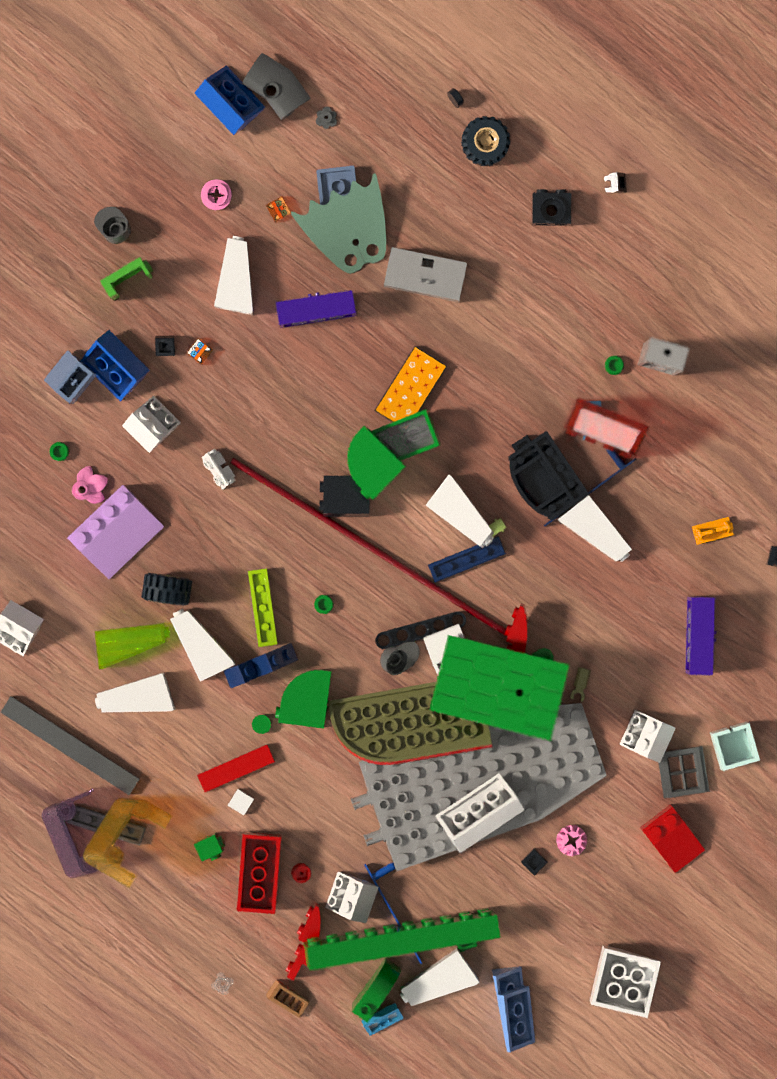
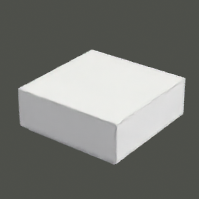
M237 789L228 806L245 815L254 798Z

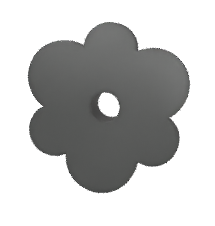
M324 107L322 111L319 110L317 112L316 124L323 126L324 129H328L329 126H335L337 124L336 112L331 111L330 107Z

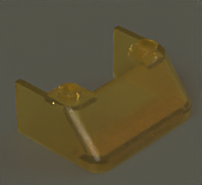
M118 798L114 801L85 848L83 858L89 865L130 888L137 875L120 866L124 859V853L114 844L132 815L139 819H149L164 829L167 827L172 815L146 800Z

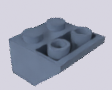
M67 350L44 381L68 403L74 404L98 374Z

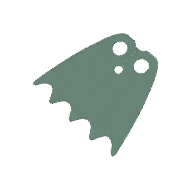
M375 173L372 176L370 185L367 187L352 181L350 192L346 196L339 195L332 190L330 201L326 205H320L311 200L307 215L291 212L293 218L319 250L346 273H354L360 270L365 263H376L385 256V216L378 179ZM354 239L359 240V244L357 246L353 245L352 243ZM368 245H377L379 249L377 255L370 256L367 254L366 249ZM348 254L356 256L357 262L355 265H346L345 257Z

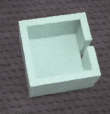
M743 722L730 726L731 730L723 728L710 732L719 767L722 771L760 761L750 723Z

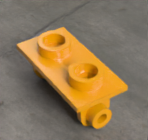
M729 517L692 526L697 545L734 535L733 524L730 522Z

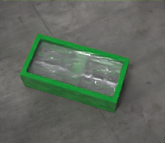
M428 409L372 430L401 461L441 446Z

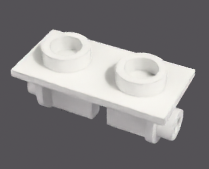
M213 449L202 457L204 466L211 471L215 483L222 490L236 481L235 475L229 466L222 469L221 465L226 461L219 451Z

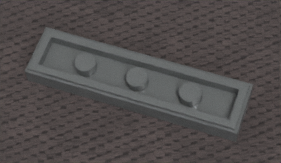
M75 804L72 805L67 821L69 824L139 846L146 829L145 826Z

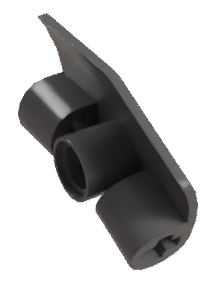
M264 53L259 55L242 83L264 97L280 120L290 116L296 108L311 99L291 70ZM268 88H275L277 90L276 94L268 96L266 94Z

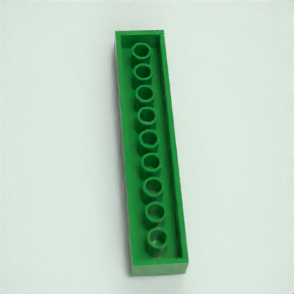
M481 908L477 910V913L464 911L459 912V916L451 917V914L441 915L440 919L432 920L431 917L423 918L419 923L405 921L402 922L401 926L388 924L384 925L383 929L378 930L375 927L365 928L364 932L357 933L356 930L347 931L343 936L329 934L326 935L325 939L311 937L307 939V942H303L306 964L309 970H316L501 938L498 917L489 908Z

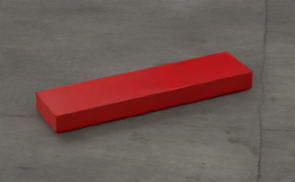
M268 744L204 771L197 776L204 792H207L275 762Z

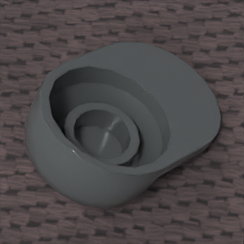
M106 207L96 214L94 224L107 241L112 244H120L129 238L131 226L118 208Z
M406 641L398 647L390 646L386 648L380 658L383 670L391 675L403 673L418 660L420 654L419 646L413 641Z

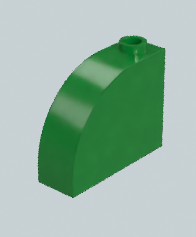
M363 426L350 443L347 455L350 474L356 484L362 489L360 491L361 494L367 499L371 498L374 500L407 466L367 426Z
M314 669L295 677L285 689L280 707H276L275 718H279L278 723L324 729L332 670Z
M385 958L352 1003V1012L368 1023L394 986L401 973V968L388 958Z

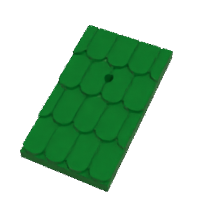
M447 635L429 710L551 741L569 665Z

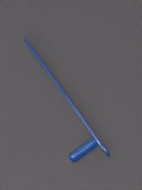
M392 862L371 874L367 865L364 864L376 886H378L376 880L395 870L394 863ZM378 888L380 894L382 895L399 926H401L395 914L393 913L391 907L389 906L387 900L385 899L383 893L381 892L380 888ZM415 952V955H416V957L418 958L420 964H423V963L421 962L419 956H418L417 953Z

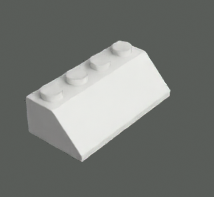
M498 773L435 817L461 853L514 818L524 809L517 796Z

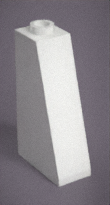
M233 236L232 239L228 238L214 306L215 308L253 315L248 244L244 241V238Z
M448 475L426 506L481 548L489 546L494 539L492 536L494 532L454 478Z
M589 495L558 518L560 523L612 560H620L622 562L630 556L628 552L632 549Z
M181 609L173 613L174 618L170 620L200 681L236 664L232 657L189 610L184 612Z
M164 673L96 694L97 698H95L96 706L98 709L101 708L102 712H159L175 710Z
M456 948L401 986L402 993H400V996L405 1003L409 1002L413 1006L477 985L480 982Z

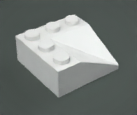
M603 945L589 1000L591 1005L648 1018L661 961Z

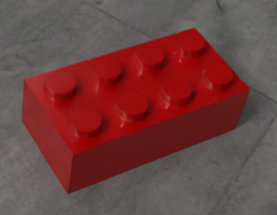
M243 832L237 911L266 914L276 913L282 835Z

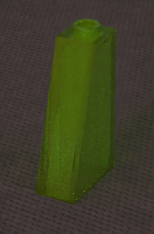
M165 623L95 631L99 669H104L166 643L167 638H170L169 627H165Z

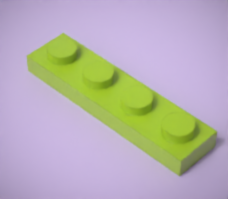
M267 568L248 571L258 647L277 645Z

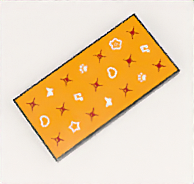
M414 346L374 411L391 422L418 413L447 368V365ZM410 425L402 428L407 431Z

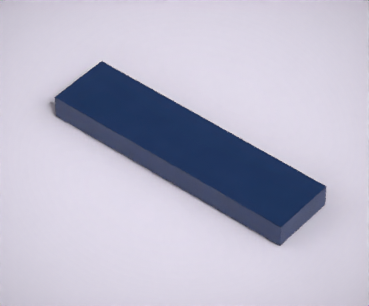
M497 536L489 546L481 548L479 545H475L428 564L434 582H438L506 553L499 536Z

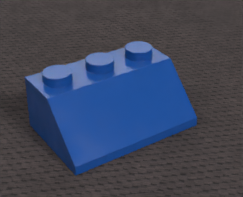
M226 65L206 78L195 91V95L235 135L245 128L266 107L242 84L243 82Z
M110 330L100 336L81 359L84 364L98 374L96 378L120 402L150 371Z

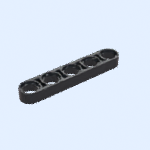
M457 611L378 633L375 643L379 648L386 649L390 646L401 645L406 641H417L439 632L434 628L436 620L444 621V629L454 626L452 618L454 615L459 614L463 617V623L460 625L462 628L466 624V617L462 612ZM418 625L426 627V633L423 636H419L415 632V628ZM400 630H405L408 633V637L404 641H400L397 638V632ZM381 635L389 637L388 645L382 646L379 644L378 639Z

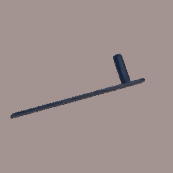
M613 446L607 447L606 451L619 467V470L588 493H592L634 462L636 458L625 464ZM558 515V516L555 517L554 519L550 520L549 522H547V523L544 524L543 526H544V527L547 526L549 523H551L553 520H555L556 518H558L560 515Z

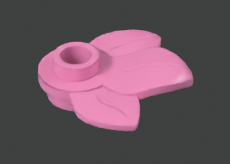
M86 466L77 474V482L72 487V494L78 500L86 499L93 504L100 503L105 500L101 490L106 486L108 478L103 475H93L91 466ZM83 487L85 493H80L78 488Z

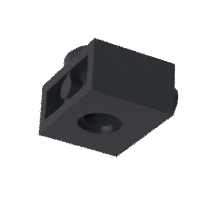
M546 189L536 190V193L532 194L531 225L570 226L571 193H567V190H555V193H548ZM550 206L554 207L557 213L554 216H549L546 209Z

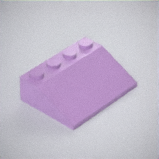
M122 485L67 538L96 568L110 579L161 531L164 525L125 485Z

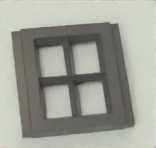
M703 746L665 751L661 762H658L664 798L710 792ZM693 754L695 768L685 770L683 756ZM679 756L681 771L670 772L668 758ZM696 772L698 786L687 788L685 774ZM682 774L684 789L673 790L671 776Z

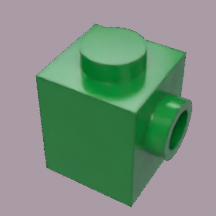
M214 833L196 841L194 846L201 861L209 858L213 861L221 857L220 853L224 851L225 843L221 836H217Z

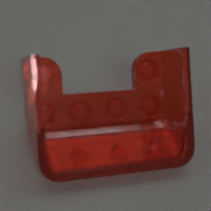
M577 398L573 401L562 429L566 430L565 434L576 438L578 435L585 436V441L590 443L600 442L603 444V448L613 451L615 448L619 451V456L631 459V457H636L649 430V426Z

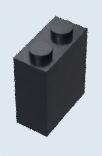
M324 476L323 481H320V493H323V500L319 501V511H323V517H369L370 498L367 499L361 494L360 491L362 489L356 484L352 476Z

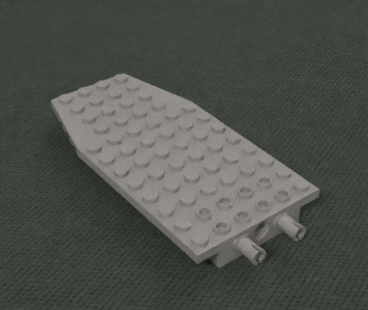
M582 703L559 705L551 741L489 725L492 741L491 748L394 765H378L363 760L359 761L358 763L368 791L364 795L351 798V802L354 804V810L369 804L373 805L380 825L379 830L363 835L364 839L367 840L365 841L367 847L380 841L386 842L396 871L458 850L435 816L498 773L517 796L524 811L478 842L541 820L607 775Z

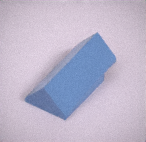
M522 967L492 969L507 1052H512L535 1043L530 988L523 985Z

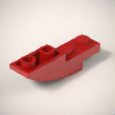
M521 603L519 608L515 607L511 616L515 619L512 625L508 624L504 635L507 636L506 642L512 644V646L508 644L506 649L525 653L528 620L525 604Z
M317 903L314 907L310 906L306 913V917H308L306 923H301L297 934H299L298 940L301 942H307L308 938L320 936L321 913L320 905ZM300 943L294 953L297 957L294 962L290 960L285 970L288 972L287 978L293 981L302 964L307 966L304 945Z

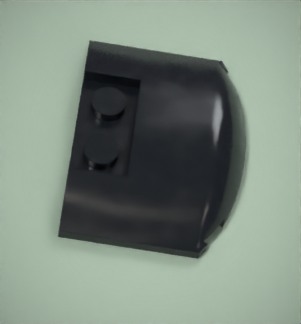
M547 431L508 456V461L510 460V474L519 494L534 511L548 517L547 519H554L589 495Z

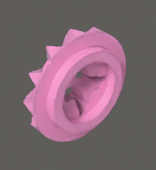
M218 179L207 182L201 191V199L204 205L215 211L224 209L229 205L232 198L231 189L228 184ZM216 187H218L219 194L225 195L218 197L217 203H215L213 196L208 195L215 193Z
M568 825L559 831L556 839L557 846L565 855H578L586 848L587 836L580 827ZM568 833L573 838L579 836L575 841L576 848L572 844L565 845L569 841Z

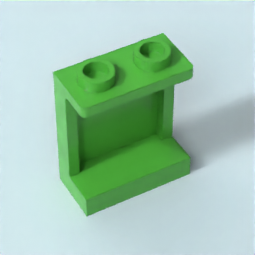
M139 257L100 282L109 297L114 301L120 297L115 286L142 270L151 279L153 277L151 275L153 269L147 260L143 261Z

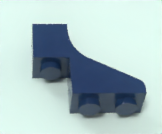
M289 643L226 669L224 674L230 688H234L296 662L298 657L292 643Z

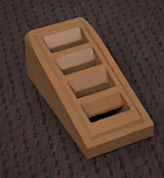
M275 980L266 994L269 1000L298 1018L301 1017L310 1001L278 980ZM287 992L288 994H287V996L285 997V999H284L283 1002H282L281 999H282V997L284 996V994ZM295 997L290 1006H288L287 1004L291 998ZM300 1000L301 1004L299 1005L297 1010H294V1007Z

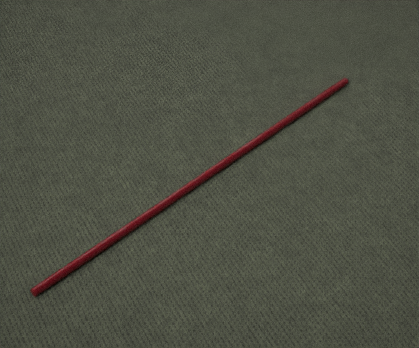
M234 457L230 463L504 635L506 628L331 518L323 517V513Z

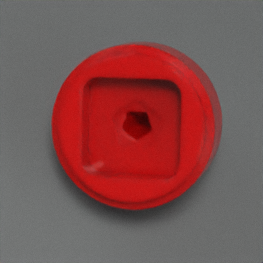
M298 863L292 868L291 876L297 883H305L311 877V870L305 863Z

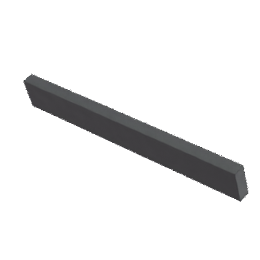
M10 696L0 712L128 795L131 794L140 780L137 776L13 696Z

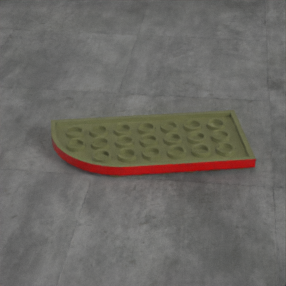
M436 682L328 701L333 730L339 742L352 755L369 763L394 765L492 747L489 725L429 710Z

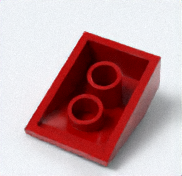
M668 805L640 827L674 873L705 851L671 805Z

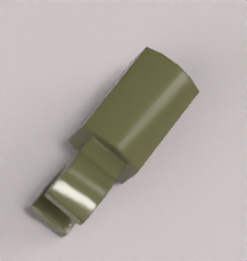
M578 667L574 682L576 687L570 693L571 699L574 698L575 693H580V701H584L585 694L583 690L587 688L591 670Z

